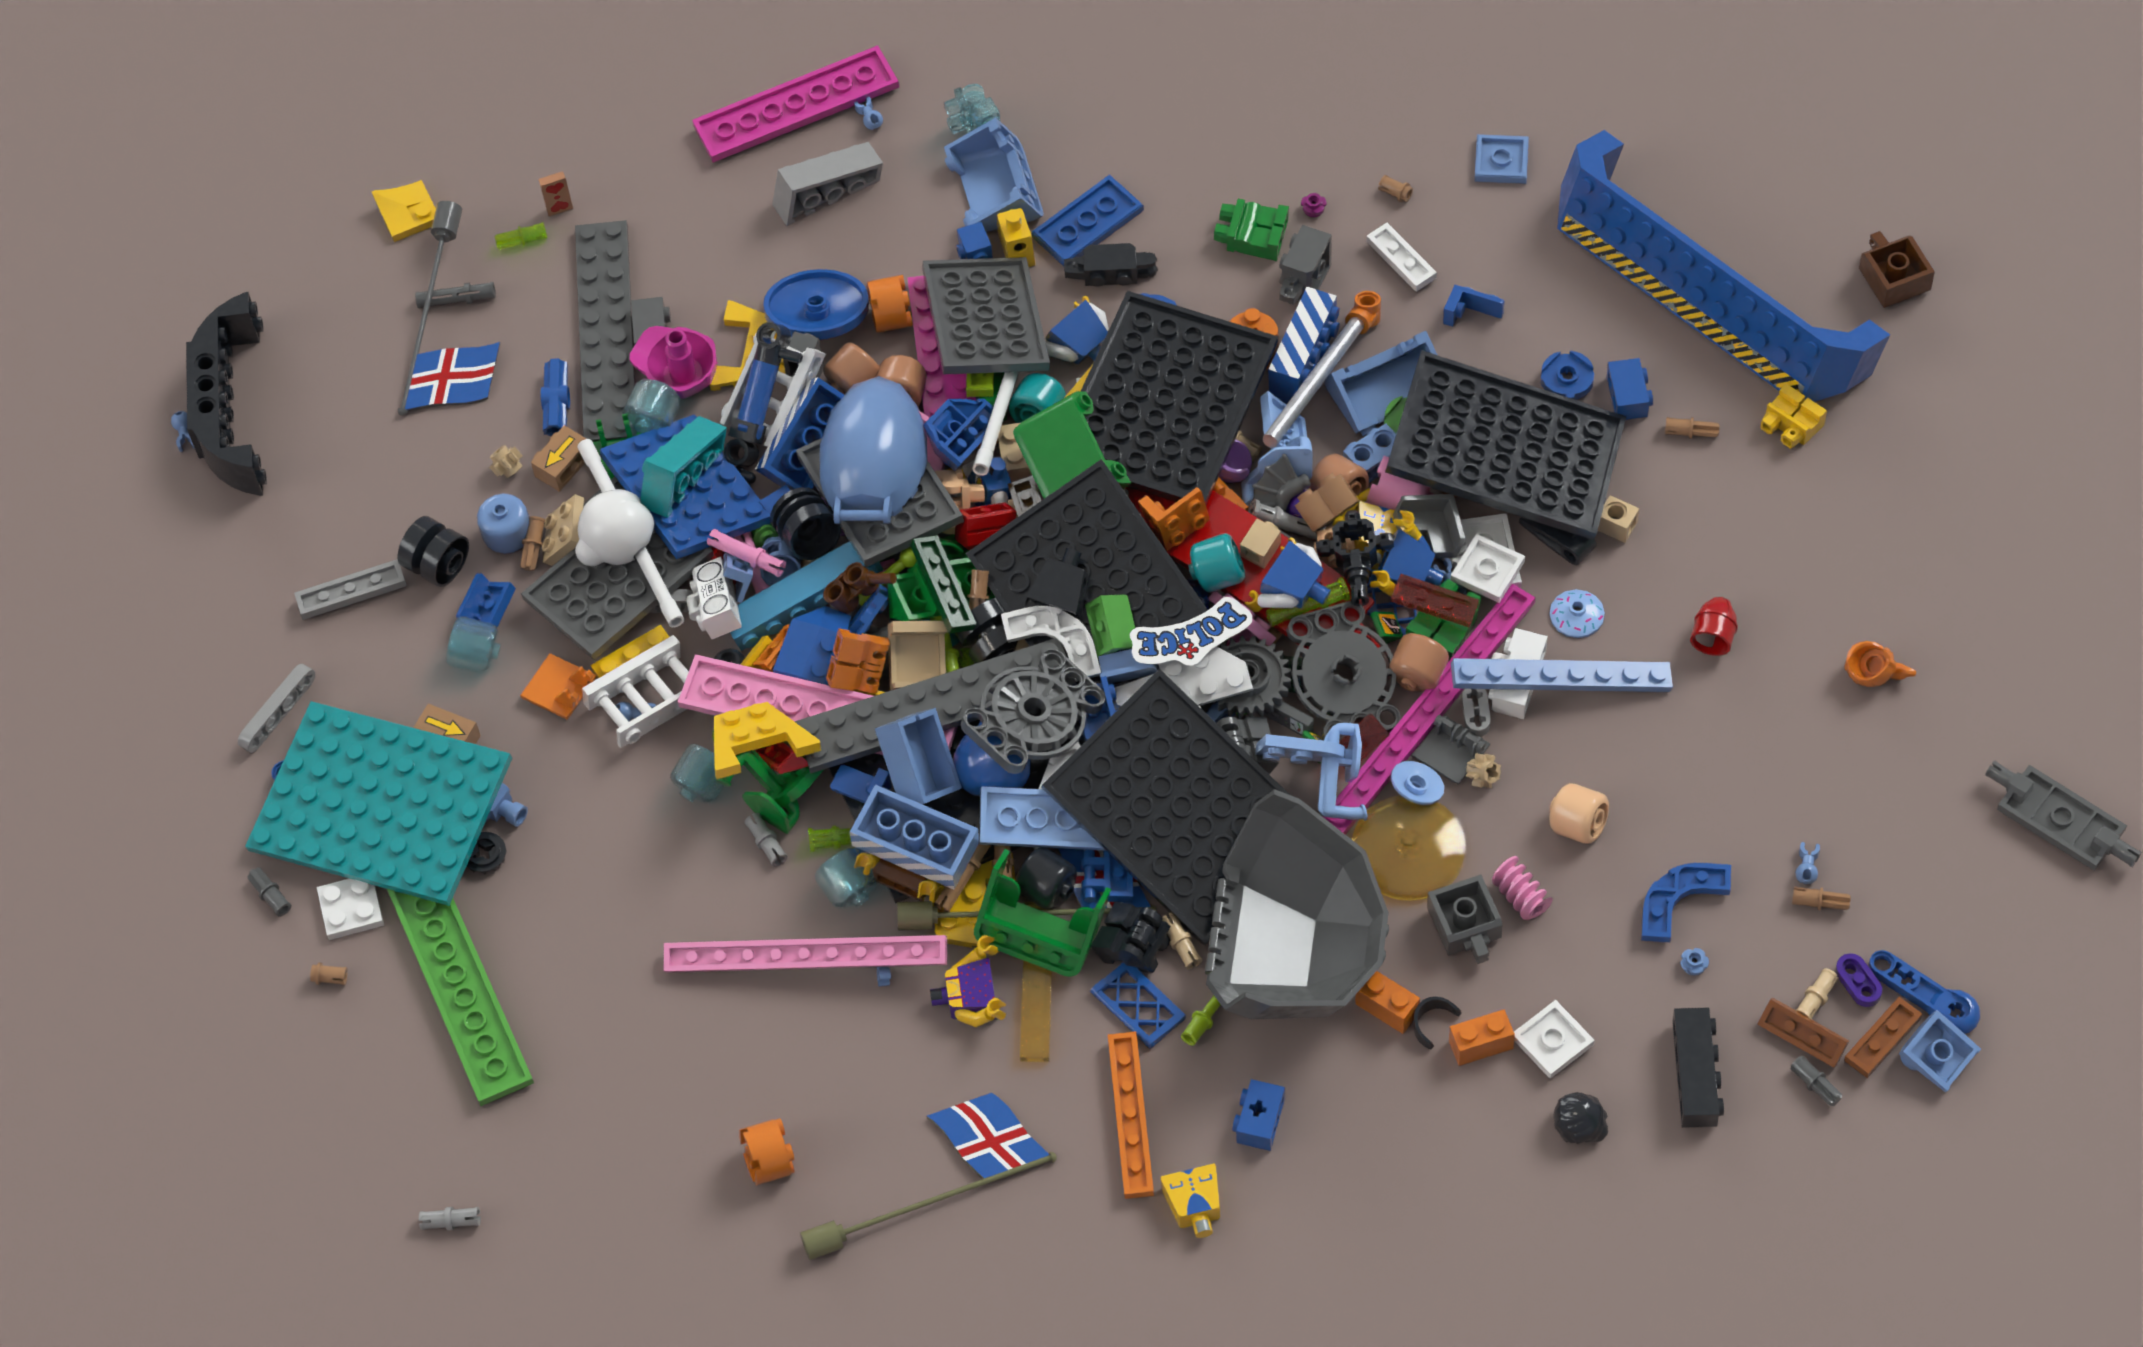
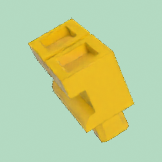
M1785 383L1776 399L1772 403L1767 404L1766 414L1761 421L1760 428L1767 434H1772L1777 428L1784 432L1781 435L1782 443L1792 449L1798 443L1805 445L1825 425L1827 410L1809 398L1805 400L1803 394Z

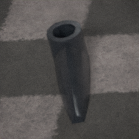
M1519 518V523L1573 565H1579L1597 546L1595 539L1591 540L1527 518Z

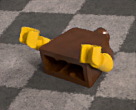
M858 854L854 864L855 869L859 866L864 867V875H869L871 869L874 868L872 871L875 882L918 901H924L926 895H929V901H934L935 893L941 886V884L872 854Z

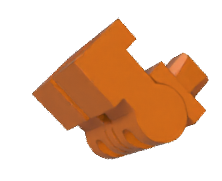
M838 628L833 647L835 656H831L826 676L830 688L850 691L856 689L869 693L877 692L886 660V652L890 644L889 639L863 633L861 635L850 633L849 630Z

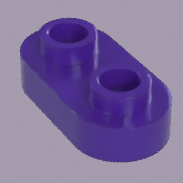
M1853 953L1842 955L1837 961L1835 970L1840 982L1858 1005L1863 1007L1876 1005L1882 995L1881 983L1859 955ZM1852 969L1855 973L1848 974L1845 970ZM1867 991L1871 996L1866 997L1862 995V992Z

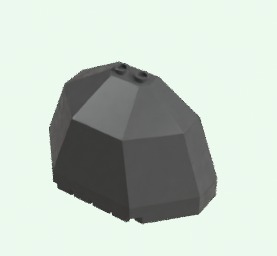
M1274 789L1254 804L1224 861L1222 872L1226 879H1219L1217 885L1216 900L1218 901L1215 902L1212 925L1215 927L1211 928L1208 950L1213 953L1207 954L1205 974L1207 975L1206 985L1226 1011L1248 1019L1329 1017L1346 1006L1383 964L1386 957V951L1384 950L1385 939L1389 932V925L1387 924L1389 912L1366 851L1302 800Z

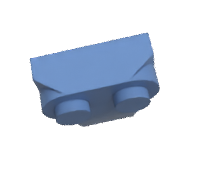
M1936 1010L1918 1027L1902 1047L1899 1055L1907 1068L1918 1070L1940 1089L1947 1092L1953 1081L1970 1060L1980 1052L1981 1048Z

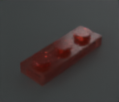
M1401 573L1391 597V602L1468 628L1471 626L1479 605V599Z

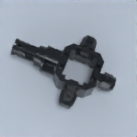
M1350 510L1345 514V521H1339L1332 528L1333 540H1329V538L1316 542L1317 555L1320 557H1331L1332 554H1335L1336 566L1343 570L1344 577L1351 588V603L1354 606H1359V599H1361L1362 606H1365L1369 603L1367 584L1371 577V568L1378 562L1377 549H1381V551L1392 549L1394 547V540L1391 533L1375 535L1374 524L1368 519H1361L1358 511ZM1359 537H1364V540L1369 542V547H1364V551L1353 549L1351 553H1346V549H1342L1341 544L1346 543V538L1354 541L1359 540Z

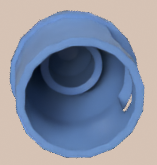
M780 536L765 540L762 548L766 550V553L786 561L785 568L777 567L784 571L780 577L760 568L762 579L771 586L800 570L801 559L793 555Z

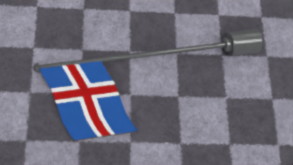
M440 201L436 206L431 234L439 241L404 396L401 408H398V414L401 416H405L408 411L441 405L471 404L481 402L489 397L500 342L481 347L445 348L419 354L444 243L456 239L461 219L462 207L452 201Z

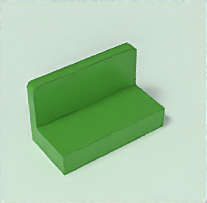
M1101 595L1085 604L1097 657L1111 654L1118 650L1132 649L1133 644L1130 639V633L1135 629L1127 595Z

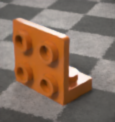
M1198 487L1167 510L1158 501L1154 503L1147 495L1138 501L1143 519L1166 551L1181 544L1187 536L1195 530L1201 529L1210 519L1202 491Z

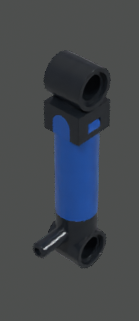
M766 322L757 330L756 338L758 345L738 417H733L728 436L737 439L730 440L724 448L725 459L732 465L749 467L757 461L759 450L755 443H763L767 428L763 423L781 359L798 364L803 359L802 353L786 349L791 342V333L786 326ZM776 331L777 338L772 343L771 334L772 332ZM743 447L744 456L740 459L738 452Z

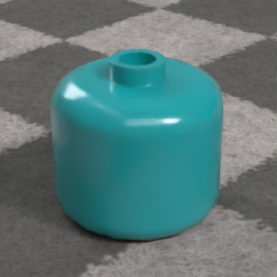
M1028 374L1021 380L1010 399L1008 406L1010 415L1016 423H1021L1066 396L1065 389L1055 378L1047 374Z
M1228 533L1197 542L1191 547L1189 571L1193 580L1197 579L1202 589L1206 592L1213 593L1239 584L1244 580L1245 570L1239 550L1232 536Z

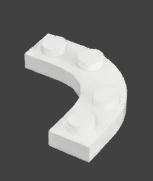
M1032 606L1001 614L1008 643L1034 636L1056 638L1065 647L1069 660L1089 678L1100 676L1101 669L1093 640L1086 627L1077 618L1062 611V609L1051 606Z

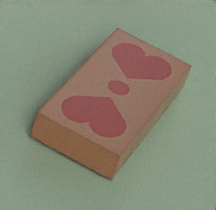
M563 171L538 179L549 217L573 209Z

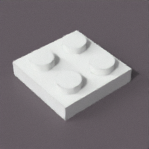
M1476 534L1453 570L1450 580L1500 603L1524 564L1525 556Z
M346 879L317 887L329 940L384 926L375 885Z
M1557 1000L1553 1001L1514 1031L1515 1043L1550 1079L1594 1046L1595 1041Z

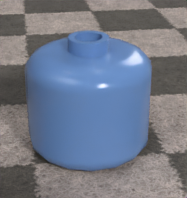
M505 493L493 495L486 499L479 507L477 523L482 539L487 547L495 552L504 554L516 552L523 548L522 539H525L529 514L522 500L514 495Z

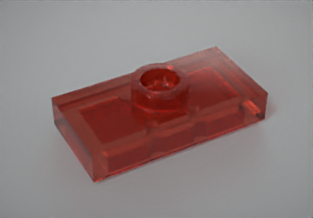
M1371 713L1358 723L1362 742L1361 761L1390 735ZM1345 735L1339 741V744L1348 749L1350 736Z

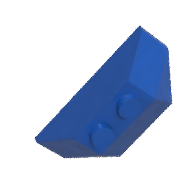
M947 399L923 425L934 453L954 471L959 468L983 441L993 410V406L985 399H977L976 401L969 399Z
M824 606L793 618L773 667V673L828 685L826 676L831 656H835L833 647L838 628L848 630L851 616Z

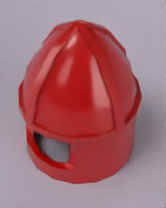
M1715 597L1702 605L1695 615L1694 627L1690 642L1695 649L1712 656H1722L1730 651L1734 635L1738 630L1737 616L1730 600L1724 597ZM1706 633L1716 636L1713 646L1706 647L1696 640V635Z

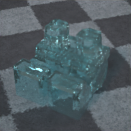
M969 84L963 90L961 87L954 89L955 98L944 102V108L949 116L946 118L952 134L963 130L969 133L995 117L1001 122L999 110L991 97L985 99L984 89L979 84Z

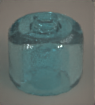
M643 379L635 384L624 407L623 414L627 413L630 427L641 434L650 432L653 429L658 430L659 428L671 427L681 406L680 397L673 388L661 381Z
M458 617L451 631L446 653V663L451 667L479 674L485 673L489 669L492 659H498L501 644L497 643L498 629L496 625L469 617Z
M698 744L687 746L670 773L671 781L681 790L679 794L691 802H694L696 799L700 802L711 804L716 801L725 787L715 780L714 753Z
M847 848L838 852L825 861L817 869L814 876L815 881L831 904L839 910L847 909L853 905L856 907L862 905L869 899V894L877 885L872 869L869 875H864V867L854 868L856 858L860 854L857 848Z

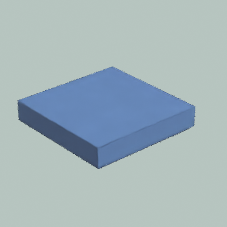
M1477 134L1474 182L1526 184L1529 137Z

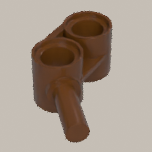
M855 562L850 564L843 573L825 587L823 597L826 602L838 611L849 614L857 608L859 594L870 596L877 590L879 584H894L897 576L895 573H875L861 563Z

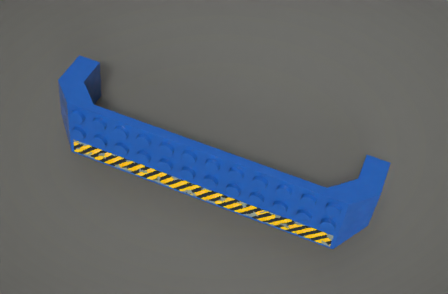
M1603 130L1576 145L1561 184L1558 230L1778 391L1786 383L1803 394L1805 400L1809 398L1816 402L1844 393L1873 374L1890 337L1888 332L1871 320L1866 321L1849 333L1812 327L1611 182L1610 179L1624 143Z

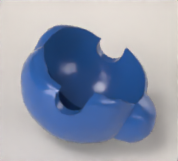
M980 721V722H979V725H978V726H975V727L981 726V725H982V722ZM967 734L960 741L953 758L961 787L974 796H981V787L1023 788L1030 775V759H1028L1026 767L1022 772L1018 774L1008 773ZM989 736L987 738L988 742L992 745L1002 744L1000 738L996 736ZM1017 755L1007 756L1008 760L1013 764L1022 763L1021 758Z

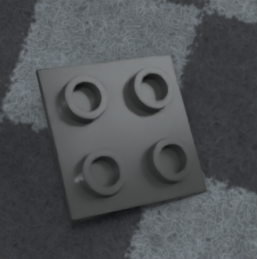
M1438 715L1433 723L1436 726L1412 756L1459 785L1467 774V762L1475 759L1476 753L1484 754L1490 743L1472 733L1469 729L1464 728L1461 724L1451 720L1448 716L1444 715L1442 717Z

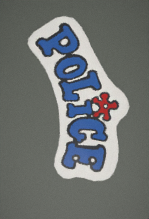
M1224 597L1208 611L1188 621L1164 627H1137L1130 633V639L1133 644V658L1137 662L1144 664H1159L1176 660L1184 665H1196L1211 649L1247 628L1252 623V614L1235 599Z

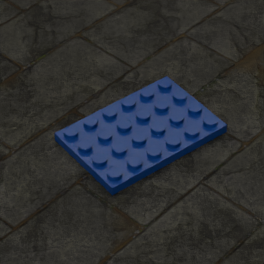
M694 414L601 448L600 457L626 491L634 493L640 499L644 477L642 466L646 458L655 454L661 446L668 443L675 434L677 435L697 416ZM723 451L707 471L702 470L699 480L694 487L687 486L683 492L685 497L680 504L676 502L672 504L673 512L668 518L650 511L654 519V530L676 559L710 547L707 545V539H716L709 535L713 529L734 538L764 525L771 524L770 513L760 504L759 497L736 467L727 462Z

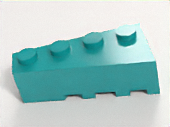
M698 416L694 421L688 423L677 435L675 434L668 443L661 446L655 454L646 458L642 466L644 477L640 498L641 504L649 511L668 518L673 512L672 504L674 502L680 504L685 497L683 492L687 486L694 487L699 480L702 470L707 471L724 450L727 427Z

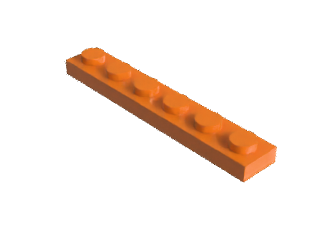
M1135 1031L1108 1034L1125 1199L1154 1196L1137 1033Z

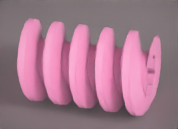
M1512 856L1496 870L1492 877V883L1499 887L1500 893L1506 895V900L1509 903H1513V908L1520 912L1522 919L1530 920L1544 913L1550 907L1553 898L1549 897L1543 900L1547 891L1540 889L1536 892L1540 883L1537 880L1529 883L1533 877L1532 873L1528 872L1522 875L1526 866L1524 864L1516 866L1519 858Z

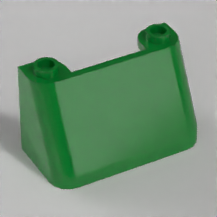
M1077 391L1022 421L1013 430L1014 438L1044 499L1101 459L1123 490L1131 484L1126 474V469L1121 463L1105 460L1085 417H1088L1093 412V402L1087 392Z

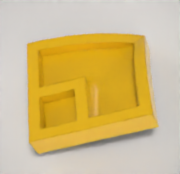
M422 180L397 188L372 191L377 207L394 242L432 227L436 208Z

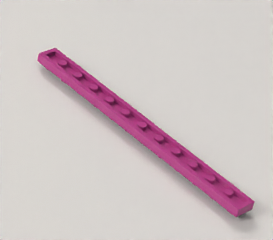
M1514 584L1510 586L1500 603H1496L1447 663L1435 689H1426L1361 767L1357 778L1351 783L1349 782L1338 795L1336 806L1360 807L1361 804H1364L1366 809L1391 780V772L1394 767L1410 757L1435 726L1433 723L1438 715L1443 716L1464 691V689L1453 688L1451 671L1453 658L1490 659L1535 604L1534 596ZM1322 816L1345 835L1357 821Z

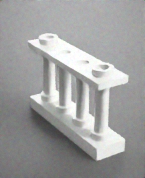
M776 331L771 334L772 343L776 340L774 339ZM756 334L753 339V348L732 396L722 409L720 423L723 425L731 426L733 417H738L758 345ZM790 346L786 348L795 352L802 353ZM806 348L802 353L803 359L798 364V369L794 376L791 377L778 371L776 381L787 386L788 391L782 401L773 397L770 398L768 407L775 410L777 416L772 425L763 423L764 426H767L765 446L768 447L808 380L816 378L826 355L825 353L817 349Z
M674 635L582 688L583 704L590 711L597 706H602L619 727L616 730L617 744L620 748L627 744L635 743L644 734L687 710L678 705L681 692L674 695L656 673L665 666H670L684 683L686 681L689 671L679 660L681 658L680 642ZM643 679H647L665 701L651 708L633 685ZM619 693H625L642 715L629 722L610 699Z

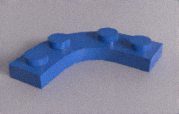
M1688 863L1668 870L1666 875L1651 885L1645 897L1641 941L1670 943L1672 912L1680 899L1691 894L1700 893L1730 895L1731 865Z

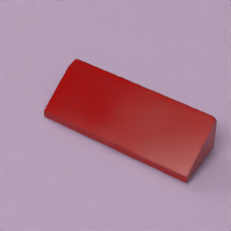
M783 742L755 749L769 767L779 774L808 766V762L802 756L797 757L792 748Z

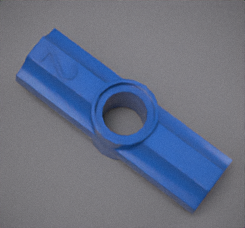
M559 358L550 359V361L545 363L544 387H541L544 435H549L550 437L554 433L559 432L564 425L567 426V409H570L568 364Z

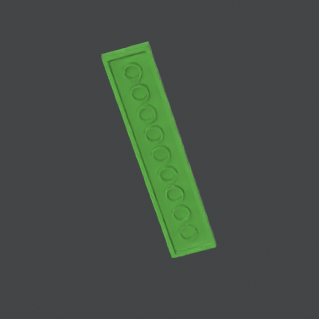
M387 889L480 1106L534 1084L454 899H452L450 906Z

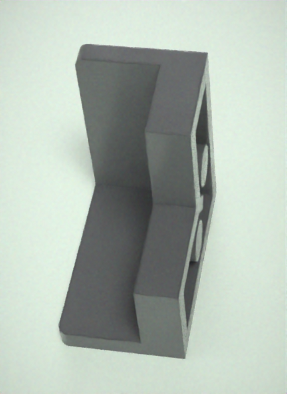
M1454 495L1402 496L1393 513L1394 519H1403L1400 510L1412 512L1415 518L1414 524L1421 534L1425 536L1430 550L1435 553L1434 558H1456L1466 538Z

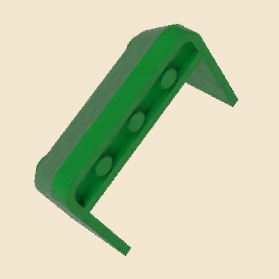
M1004 849L992 869L974 927L976 940L978 941L984 935L994 938V941L989 946H996L1000 952L1063 976L1072 977L1077 975L1085 963L1099 929L1112 889L1106 887L1095 910L1089 907H1081L1074 912L1071 922L1018 902L1021 893L1019 884L1014 879L1003 875L1010 853L1009 850Z

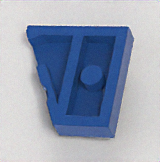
M879 584L877 590L869 596L853 616L848 627L850 633L865 634L871 627L872 620L876 614H881L889 603L887 600L888 589Z

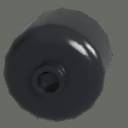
M1040 847L1029 854L1024 860L1015 881L1020 886V895L1043 909L1054 910L1071 897L1076 883L1077 871L1075 865L1048 848Z

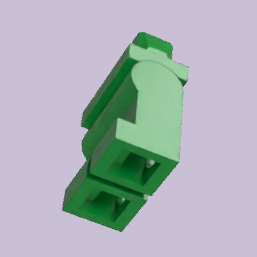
M1239 198L1236 205L1222 203L1219 220L1231 223L1230 226L1217 223L1214 230V240L1226 243L1227 251H1237L1277 261L1288 224L1289 206L1278 205V208L1261 206L1255 202L1245 203L1244 199Z
M1446 579L1439 588L1437 586L1433 588L1414 620H1411L1406 627L1405 634H1421L1437 641L1447 650L1449 662L1462 646L1472 626L1477 621L1481 597L1473 592H1468L1464 600H1460L1455 597L1459 586L1455 582Z

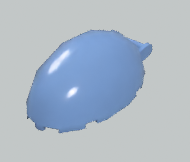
M878 376L853 384L831 410L820 443L819 462L820 485L828 504L834 512L835 524H841L842 521H883L884 524H890L891 516L903 510L902 506L906 504L908 499H912L918 491L917 486L924 475L927 465V433L924 429V423L918 406L899 383Z

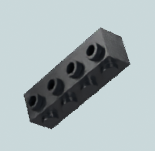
M1709 1007L1676 1008L1673 1012L1672 1026L1682 1128L1717 1127L1719 1116H1724L1723 1098H1718L1717 1089H1721V1072L1715 1071V1062H1719L1718 1044L1713 1045L1712 1036H1716V1019L1710 1018Z

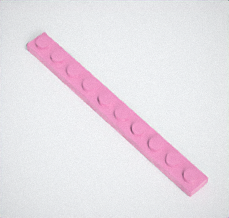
M946 935L664 943V972L947 965Z

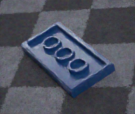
M1109 174L1031 232L1032 238L1064 266V259L1083 256V249L1088 245H1098L1144 211V205Z

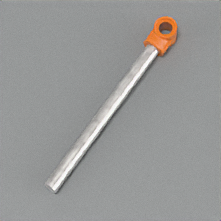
M1362 291L1355 296L1354 307L1345 317L1346 326L1263 436L1265 445L1271 448L1277 446L1359 334L1367 333L1369 328L1379 324L1381 318V297L1378 293Z

